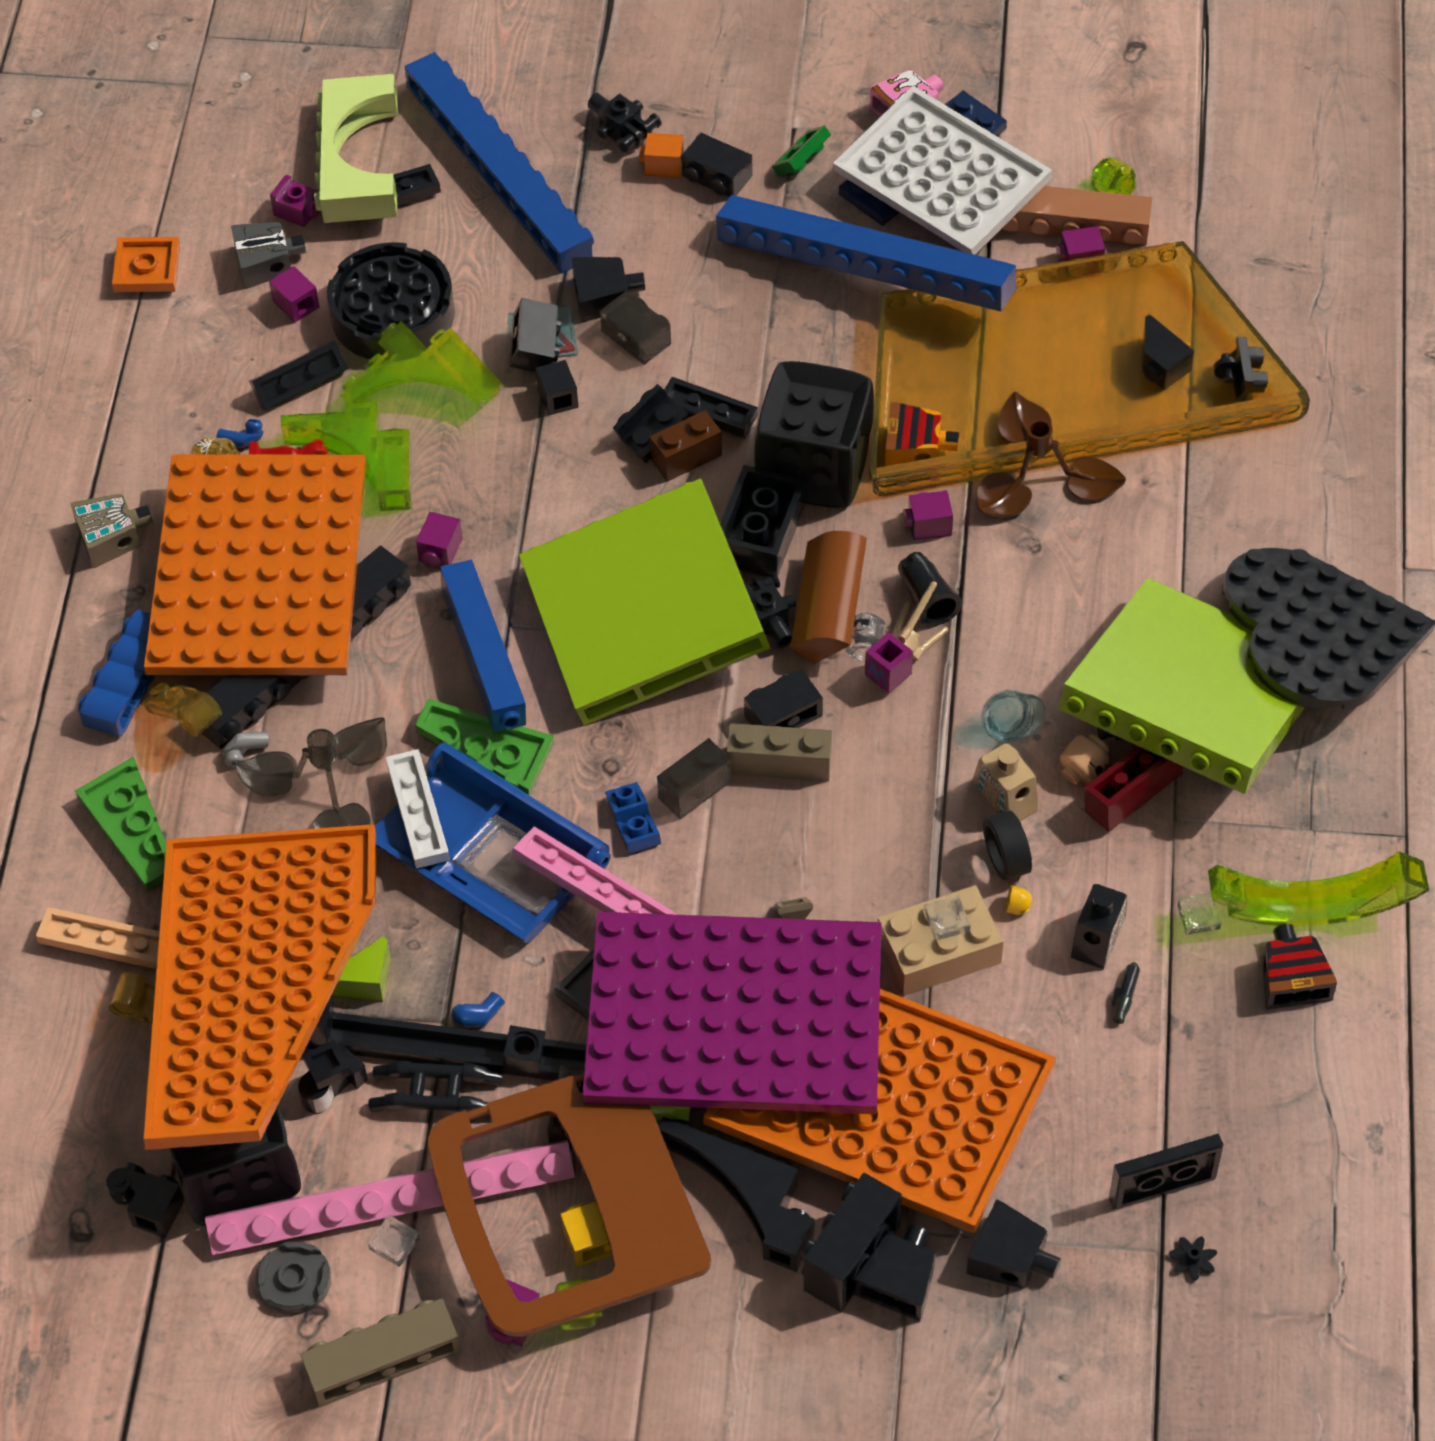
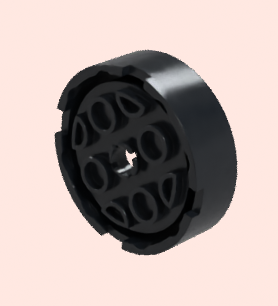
M399 242L380 243L362 248L345 258L338 265V271L333 279H329L327 300L333 331L343 346L360 357L380 362L409 360L423 355L436 347L446 337L452 327L455 307L450 274L443 262L426 249H423L421 252L416 249L407 248V243ZM387 291H394L397 293L396 295H394V299H392L391 297H386L383 294Z

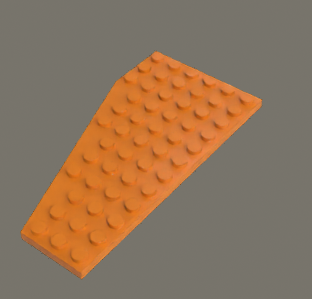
M375 824L167 839L144 1126L145 1150L257 1142L261 1140L376 905Z

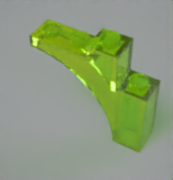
M401 321L397 325L395 323L390 324L380 334L382 339L378 343L384 348L386 353L383 356L379 353L370 359L366 364L367 370L360 377L354 375L342 386L344 391L340 396L353 408L361 400L384 388L404 383L421 382L441 385L456 390L483 408L505 387L451 327L446 332L444 329L437 332L430 339L429 342L432 345L427 349Z
M377 400L345 402V412L281 415V429L285 445L304 446L315 439H320L324 442L327 450L336 455H365L367 462L365 476L375 489L380 511L412 509V446L409 429L396 428L380 430Z

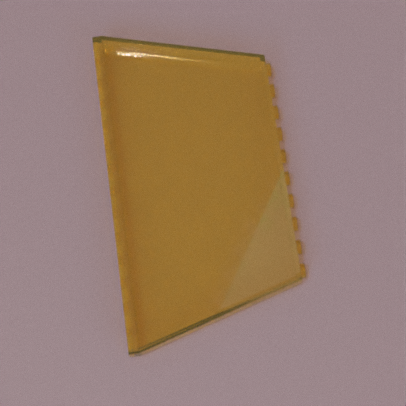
M1184 241L1016 269V290L1002 312L913 289L895 290L881 294L870 483L874 494L878 496H891L984 479L987 475L997 472L1008 474L1020 472L1026 454V441L1010 444L1001 437L998 430L1001 410L1014 391L1027 400L1038 404L1049 413L1053 427V440L1059 442L1058 447L1066 464L1073 463L1074 460L1080 457L1101 458L1293 423L1302 419L1307 414L1310 398L1298 379ZM1149 314L1194 350L1192 371L1166 390H1163L1156 383L1150 382L1142 372L1143 331L1145 317ZM1237 336L1246 337L1247 344L1250 347L1263 348V364L1260 369L1252 368V371L1267 372L1268 384L1264 393H1249L1244 402L1236 401L1233 382L1225 383L1224 379H1219L1215 376L1213 370L1215 362L1221 359L1222 354H1230L1237 348ZM891 402H898L941 413L940 430L959 432L958 451L938 450V457L885 466V449ZM1050 450L1049 453L1042 457L1032 455L1027 471L1057 466L1060 463L1054 451Z

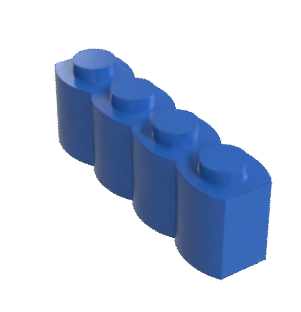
M137 609L131 618L128 617L125 620L121 638L117 643H113L109 649L108 662L102 669L97 670L93 679V688L79 702L78 713L81 716L83 726L117 737H121L128 728L134 711L143 701L149 684L156 677V675H146L144 669L151 613Z

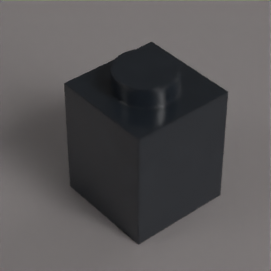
M566 360L536 367L537 388L548 416L579 408L577 386Z

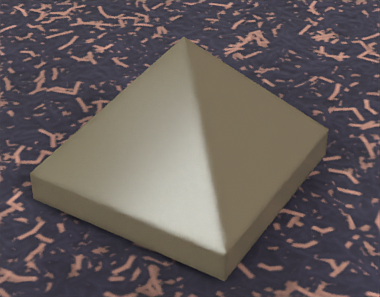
M806 897L776 902L774 904V910L784 919H806L813 909V903Z

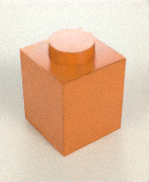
M647 133L646 144L640 145L639 163H644L645 176L681 178V155L684 153L683 135Z

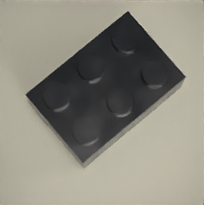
M743 465L720 523L738 569L764 576H770V573L775 572L779 576L806 504L805 479Z
M863 1172L856 1183L851 1181L848 1184L841 1198L843 1203L837 1211L831 1210L828 1213L821 1227L823 1232L817 1240L811 1239L807 1243L801 1256L804 1259V1266L801 1272L804 1275V1291L841 1313L855 1294V1279L885 1235H895L900 1227L902 1194Z

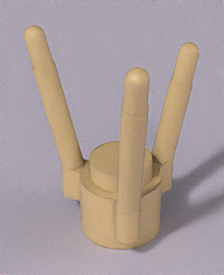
M935 581L930 583L905 628H903L911 602L906 601L892 633L893 636L913 651V660L918 661L922 653L949 630L948 627L944 626L920 646L918 642L920 637L912 630L937 586Z

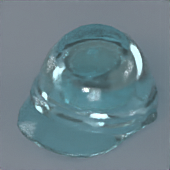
M1017 690L999 691L988 698L983 705L981 715L982 726L990 737L1004 743L1032 736L1041 729L1044 723V703L1039 697Z

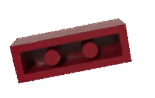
M1137 746L1084 787L1085 813L1109 832L1183 774V766Z

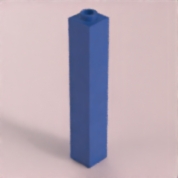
M467 560L440 566L441 589L493 733L525 726L526 703L473 561Z

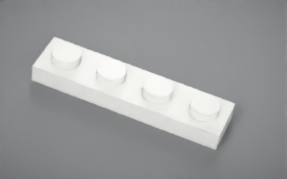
M419 749L385 757L416 869L449 861L448 848Z

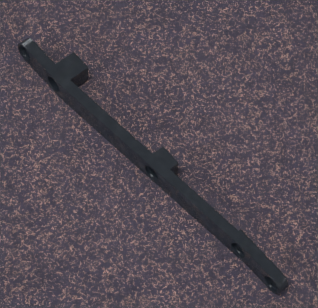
M331 995L306 1046L307 1049H315L335 1039L337 1045L339 1043L343 1044L352 1054L357 1056L411 1061L412 1063L476 1064L507 1075L555 1081L571 1075L577 1076L585 1073L587 1044L545 1039V1031L513 1025H510L508 1034L335 1013L333 995ZM525 1049L531 1052L527 1055L517 1053V1051Z

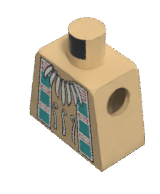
M1005 743L979 759L972 782L998 814L1013 811L1019 821H1022L1038 812L1036 777L1015 748Z

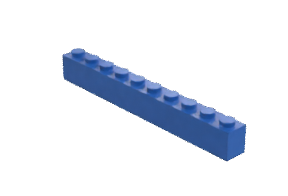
M433 52L405 65L407 88L562 274L572 269V258L593 257L592 245L594 244V238L590 230L586 227L583 228L579 224L574 211L564 206L558 192L548 187L542 173L532 168L526 154L516 149L508 133L504 134L500 130L494 116L488 115L485 112L479 98L473 97L469 93L465 82L453 74L450 64L446 60L442 61L437 53Z
M731 195L716 215L718 241L1002 312L1016 290L1015 264Z

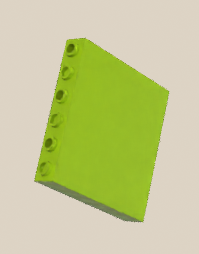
M701 478L693 482L684 483L679 488L662 495L653 496L650 500L633 507L624 508L619 513L602 520L593 521L588 526L562 534L559 538L542 545H536L528 551L519 554L575 710L584 726L770 649L766 635Z
M1147 578L1064 683L1058 710L1245 794L1305 707L1282 698L1259 680L1254 673L1255 665L1252 659L1248 658V646L1253 631L1238 621L1234 615Z

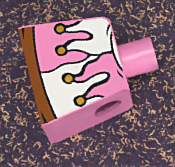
M907 70L870 87L869 109L878 117H881L912 86L938 100V92L943 90V83L935 74L923 80L914 71Z

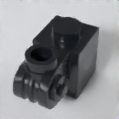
M126 1163L124 1168H117L111 1171L106 1179V1185L112 1200L120 1205L130 1203L127 1213L133 1227L166 1238L185 1201L180 1184L175 1179L164 1174H160L159 1177L149 1174L142 1167L134 1163Z

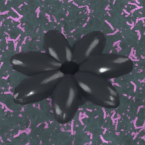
M1202 1236L1195 1240L1193 1246L1185 1237H1180L1179 1243L1182 1250L1169 1251V1256L1175 1260H1180L1175 1267V1273H1182L1189 1268L1192 1279L1197 1281L1200 1269L1208 1273H1214V1266L1207 1260L1215 1257L1217 1251L1214 1249L1203 1250L1205 1240Z

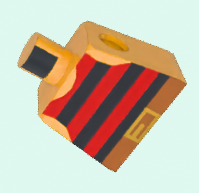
M891 402L885 449V470L934 468L937 466L938 450L958 451L959 432L940 430L942 414L938 411Z

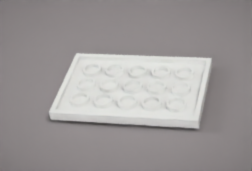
M914 86L833 162L835 172L961 251L974 255L1053 178L1052 169Z

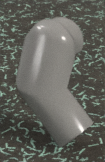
M263 731L236 734L223 748L222 758L225 760V764L230 768H237L242 765L243 755L248 749L268 748V733Z

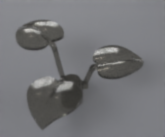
M380 717L346 727L335 735L327 729L313 730L307 736L308 748L302 749V757L298 766L296 760L290 754L281 751L265 752L246 760L235 761L237 773L246 787L261 796L274 797L283 795L291 790L292 779L300 777L307 759H309L315 768L325 769L334 809L321 812L314 821V829L370 825V816L367 810L360 804L349 803L340 808L331 766L335 762L336 757L338 760L346 758L354 766H366L379 761L385 755L387 749L385 719Z

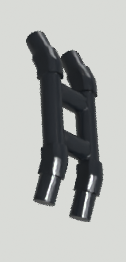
M401 1060L374 1066L373 1076L375 1080L411 1078L409 1095L397 1092L370 1098L368 1102L371 1112L384 1110L406 1111V1109L453 1112L466 1110L467 1112L485 1106L489 1102L482 1101V1099L476 1097L460 1096L461 1080L479 1084L486 1083L499 1087L502 1082L503 1073L489 1070L484 1066L476 1064L411 1063V1061ZM425 1079H447L445 1097L425 1096Z

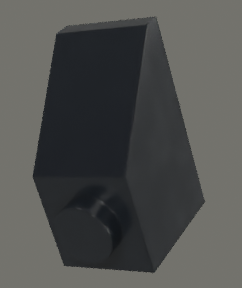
M1149 314L1145 317L1143 331L1142 372L1150 382L1156 383L1163 390H1166L1192 371L1194 350Z

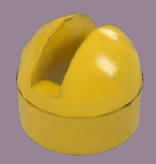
M1011 885L1006 899L1005 913L1022 915L1029 911L1032 905L1031 894L1022 887Z

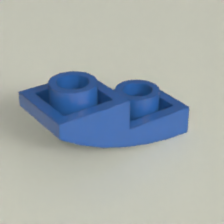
M638 782L605 792L614 821L629 854L661 844L660 833L649 813L648 802Z

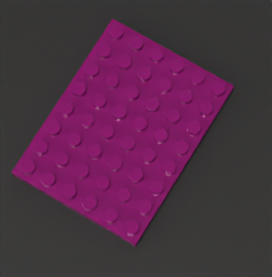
M597 912L583 1103L877 1114L881 922Z

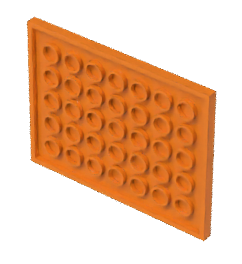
M172 454L144 663L146 675L347 676L367 464L366 456Z
M880 989L877 1114L708 1108L703 1118V1124L847 1183L851 1181L856 1183L863 1172L900 1192L902 1194L901 1205L974 1234L1052 1073L1056 1057Z

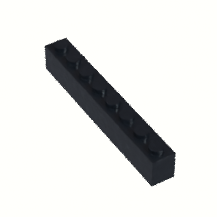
M381 545L357 564L351 638L357 636L363 626L373 618L380 616L397 597H402L411 586L408 565ZM227 675L188 708L193 727L222 749L236 734L242 733L254 720L262 718L269 707L276 701L285 698L302 679L308 678L310 675Z

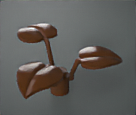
M1014 391L1001 410L998 430L1001 437L1010 444L1017 445L1026 441L1027 448L1024 461L1016 480L1008 473L997 472L987 475L980 482L977 489L978 510L983 514L997 518L1011 517L1023 512L1029 506L1032 499L1031 489L1021 484L1024 481L1031 456L1042 457L1049 453L1050 450L1054 451L1065 475L1070 476L1068 480L1069 491L1080 500L1089 502L1102 500L1122 487L1126 482V478L1111 464L1094 457L1077 458L1072 464V470L1069 469L1058 447L1059 442L1053 440V427L1049 413L1038 404L1027 400Z

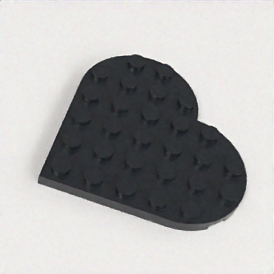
M1251 549L1231 562L1222 584V595H1226L1229 602L1228 609L1238 621L1253 631L1248 646V658H1251L1255 665L1254 673L1266 687L1282 698L1312 709L1324 710L1325 705H1342V709L1346 710L1366 703L1427 639L1435 628V620L1427 617L1422 612L1410 608L1397 601L1394 597L1367 585L1364 581L1344 573L1337 567L1311 556L1303 549Z

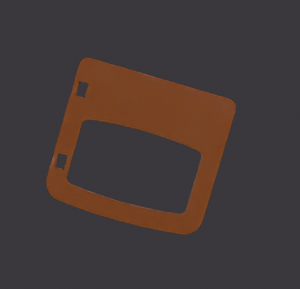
M584 1073L577 1076L571 1075L486 1103L487 1105L467 1112L465 1110L449 1115L433 1126L428 1137V1149L435 1179L457 1247L492 1325L505 1335L514 1337L530 1335L706 1274L711 1267L710 1252L650 1105L583 1103V1092L580 1093L577 1085L584 1083ZM487 1114L490 1115L491 1123L472 1128L469 1120ZM543 1116H554L567 1135L592 1190L611 1247L615 1267L608 1275L531 1301L522 1302L516 1299L488 1241L464 1169L461 1147L468 1141Z

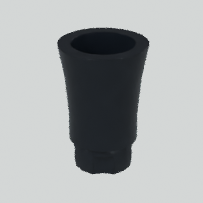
M921 552L910 553L900 561L898 565L899 574L916 607L932 581L937 583L931 598L919 617L921 623L928 627H936L953 619L961 609L962 599L947 584L935 565Z

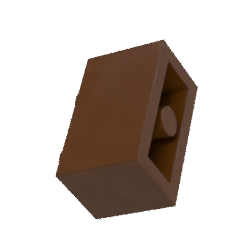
M706 410L650 436L651 461L668 482L722 456V431Z

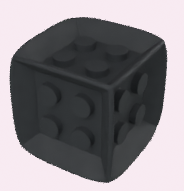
M800 361L780 362L772 374L759 416L754 453L755 468L805 479L806 504L837 508L850 506L857 493L869 449V436L873 425L874 388L871 379L863 374L837 367Z
M279 1104L260 1141L169 1148L176 1165L190 1215L197 1225H206V1216L290 1199L301 1190L298 1166L287 1142V1133Z

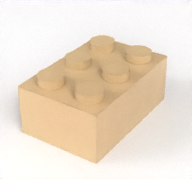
M976 885L878 917V922H881V949L903 996L1002 963L1004 942Z

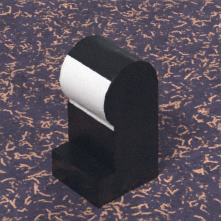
M341 1043L338 1044V1047L350 1068L351 1075L318 1090L309 1071L304 1074L299 1080L298 1089L302 1105L309 1112L320 1113L327 1110L332 1103L333 1097L338 1095L350 1083L358 1089L368 1080L365 1064Z

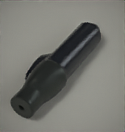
M1136 962L1126 966L1121 987H1117L1112 1000V1005L1115 1006L1113 1021L1118 1024L1124 1023L1132 1004V997L1140 973V968Z

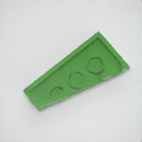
M432 699L427 700L415 724L418 734L438 745L444 742L450 744L529 795L554 745L553 735L523 726L493 733L488 716Z
M133 756L78 788L75 792L78 800L148 892L163 883L166 841Z

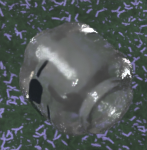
M870 612L855 615L851 646L844 649L846 653L857 662L865 663V651L888 633L886 622Z

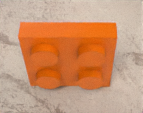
M118 237L112 279L113 291H176L180 253L179 237Z

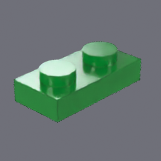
M825 125L807 130L771 167L778 176L787 173L797 174L806 167L805 161L809 157L818 154L824 149L823 143L831 136V133Z

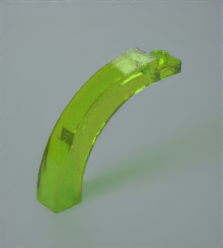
M1400 851L1362 870L1337 877L1311 881L1266 880L1252 877L1218 864L1208 870L1212 900L1227 906L1229 917L1272 926L1282 924L1310 926L1347 922L1396 908L1430 891L1424 861Z

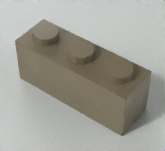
M730 723L727 746V774L829 781L832 756V730Z

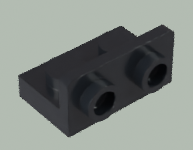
M657 384L651 390L646 391L640 398V401L629 412H625L619 417L613 429L621 441L641 460L647 463L651 459L650 436L690 416Z

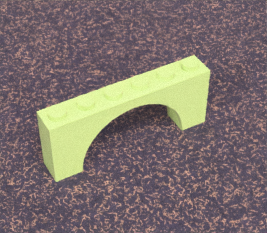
M394 74L324 79L322 81V92H317L318 108L322 112H317L318 130L321 131L316 132L317 148L321 152H316L317 170H320V172H315L317 191L320 190V192L314 195L316 211H322L324 223L397 217V192L393 173L380 174L363 171L349 165L338 155L348 137L361 127L380 119L398 116V96Z

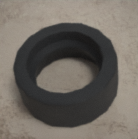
M1007 811L985 818L983 821L985 844L998 876L1002 880H1009L1031 873L1032 856L1029 843L1016 814L1013 811Z

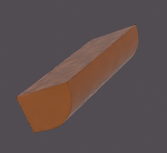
M841 530L829 531L807 542L790 649L813 664L851 646L867 540L866 537L860 534Z

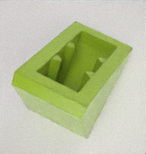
M384 936L348 960L332 993L333 997L383 1001L391 960L388 940Z

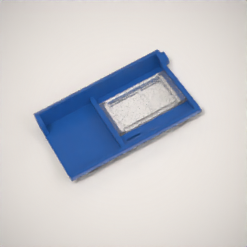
M446 742L441 743L431 754L427 763L426 776L450 860L416 869L398 804L375 826L376 847L524 943L531 942L575 896L513 857V847L533 827L538 828L603 869L607 867L611 859L608 844ZM442 754H443L442 759H441L440 762L437 764L439 758H440V757L442 756Z

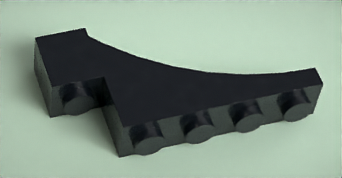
M663 1117L658 1127L667 1149L702 1168L737 1201L750 1219L763 1244L764 1260L797 1272L803 1260L801 1258L803 1250L814 1237V1218H811L808 1213L801 1209L787 1208L798 1185V1168L793 1167L785 1159H772L764 1156L751 1146H738L728 1142L724 1137L715 1132L705 1133L694 1129L684 1120H671Z

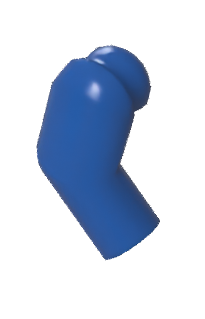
M249 419L245 423L246 429L239 432L220 428L216 435V443L220 445L225 443V446L245 448L250 445V442H257L261 439L264 433L262 430L263 424L258 419Z
M491 992L482 1004L456 1005L452 1009L451 1017L460 1026L484 1027L505 1004V1001L497 993Z

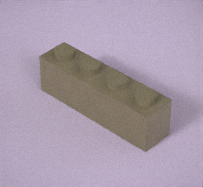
M441 1298L436 1301H423L417 1304L413 1310L400 1315H387L380 1319L377 1324L364 1329H351L343 1337L336 1340L315 1343L307 1351L300 1353L320 1408L460 1353L461 1348L458 1334L444 1300Z

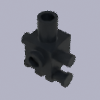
M594 93L588 100V108L599 115L598 135L602 139L609 136L617 142L618 147L623 152H628L633 145H640L643 142V138H647V133H652V130L662 125L661 119L655 113L649 115V118L645 121L641 119L642 103L639 100L631 102L620 93L610 101L600 93Z
M770 573V576L763 579L755 577L752 579L751 585L744 582L765 635L771 637L777 648H784L791 644L792 633L788 628V609L795 607L796 603L791 594L784 597L780 595L777 588H780V581L776 573Z

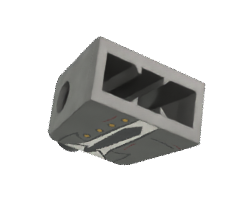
M279 222L231 225L245 289L268 282L279 273H283L291 268L289 256L306 253L303 235L284 238L282 225Z

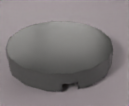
M294 1241L278 1245L279 1248L271 1253L269 1251L262 1258L257 1269V1286L263 1301L273 1310L284 1314H301L315 1308L325 1299L331 1286V1269L326 1257L316 1246L302 1241Z

